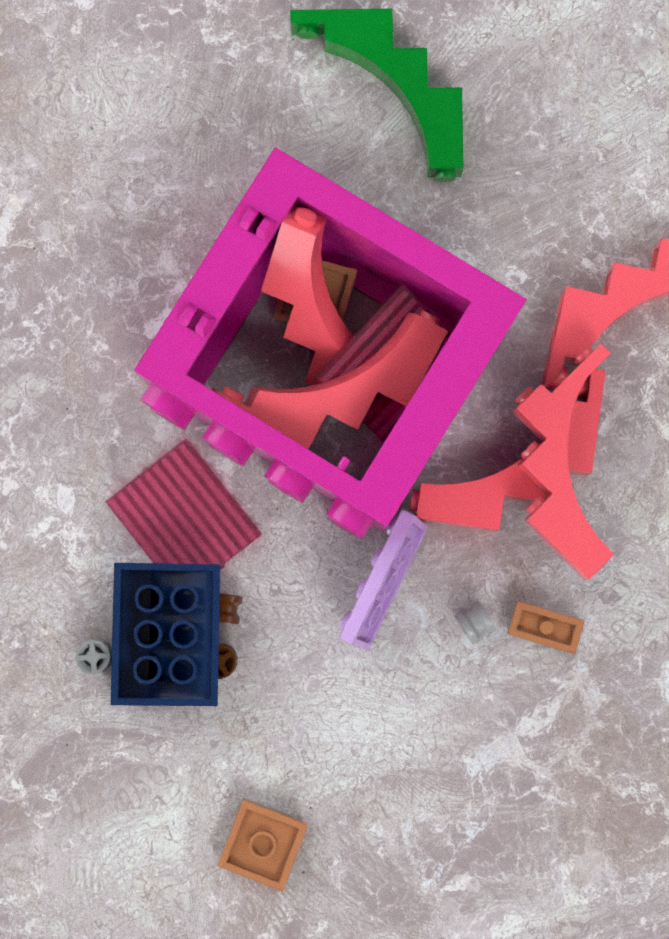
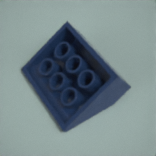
M114 563L110 705L218 706L220 564Z

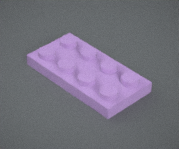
M401 510L399 516H394L387 529L389 537L384 547H380L372 559L371 566L374 568L368 580L364 579L356 592V599L358 601L353 611H349L342 620L340 630L343 632L340 639L369 651L428 529V526L415 515Z

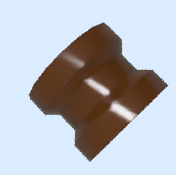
M220 593L219 622L239 624L240 616L237 614L238 606L242 604L243 596Z
M219 644V654L221 655H219L218 679H223L235 671L238 665V657L231 646Z

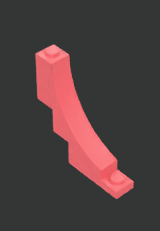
M293 205L281 223L261 292L293 305L283 338L315 351L305 383L317 385L323 383L320 379L357 339L338 315L325 284L321 247L326 219L308 208H300ZM360 345L328 381L338 378L365 347ZM369 352L355 368L362 365L373 355ZM377 392L371 406L382 395L381 393ZM387 397L375 412L380 413L392 399ZM397 403L385 416L390 418L402 404Z
M662 238L655 245L650 270L614 262L608 269L603 294L568 286L565 287L561 293L541 383L551 393L554 390L549 385L563 371L568 374V367L563 366L564 362L577 365L574 360L588 346L591 348L603 331L613 322L640 305L669 296V239Z
M422 310L420 315L408 312L398 330L373 357L343 376L325 383L293 389H271L253 386L245 403L242 402L243 394L227 386L224 387L223 391L214 387L212 391L309 449L327 414L358 430L377 392L407 406L424 379L448 331L438 326L441 320Z
M595 369L586 378L578 394V397H583V402L576 401L568 433V465L571 474L587 476L592 473L606 370ZM522 458L498 473L475 481L444 485L421 483L419 491L412 490L409 511L416 512L415 516L422 521L498 531L500 529L504 498L533 502L540 495L545 499L547 494L518 467L524 461Z

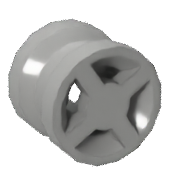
M479 601L473 603L471 609L466 613L459 612L454 615L472 644L477 643L480 636L484 633L491 634L496 631L494 623Z
M96 638L83 642L76 651L75 659L78 667L87 674H97L106 671L112 664V646L109 642Z

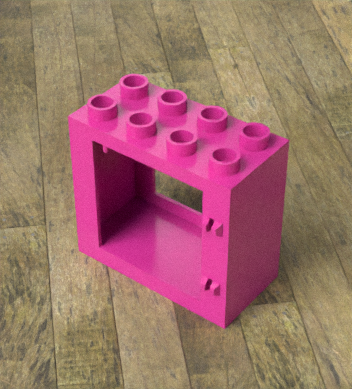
M274 147L135 367V373L148 385L140 400L148 405L150 410L184 431L194 416L204 421L209 427L202 439L208 442L210 447L243 467L253 452L272 463L264 475L268 479L267 482L297 501L303 503L311 489L333 501V504L326 514L328 516L327 519L363 540L371 525L382 532L388 527L527 299ZM293 205L300 208H308L326 219L322 236V260L358 270L354 289L386 308L405 290L408 295L392 312L397 314L413 298L416 303L402 318L405 319L408 312L413 313L421 306L424 309L423 311L441 320L439 326L448 331L443 340L445 345L361 481L345 472L351 462L348 458L343 456L337 467L205 386L263 293L261 289L281 223Z

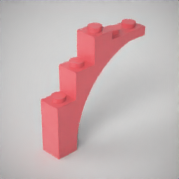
M602 344L594 351L588 346L574 360L578 367L570 375L563 371L549 385L554 390L552 393L542 384L535 390L528 386L514 400L519 406L513 411L542 441L539 445L534 440L520 454L524 461L518 467L548 495L545 499L541 495L538 496L526 508L530 515L524 522L583 580H590L614 555L596 535L578 504L571 482L567 450L569 427L578 394L586 378L611 354Z

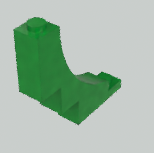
M392 8L290 10L292 35H298L302 39H314L318 35H325L326 53L342 57L364 68L382 81L398 97L408 111L419 133L426 158L427 177H435V180L438 182H451L456 180V177H461L464 168L462 87L428 88L427 48H393Z

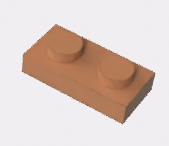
M516 601L507 634L576 654L585 621Z

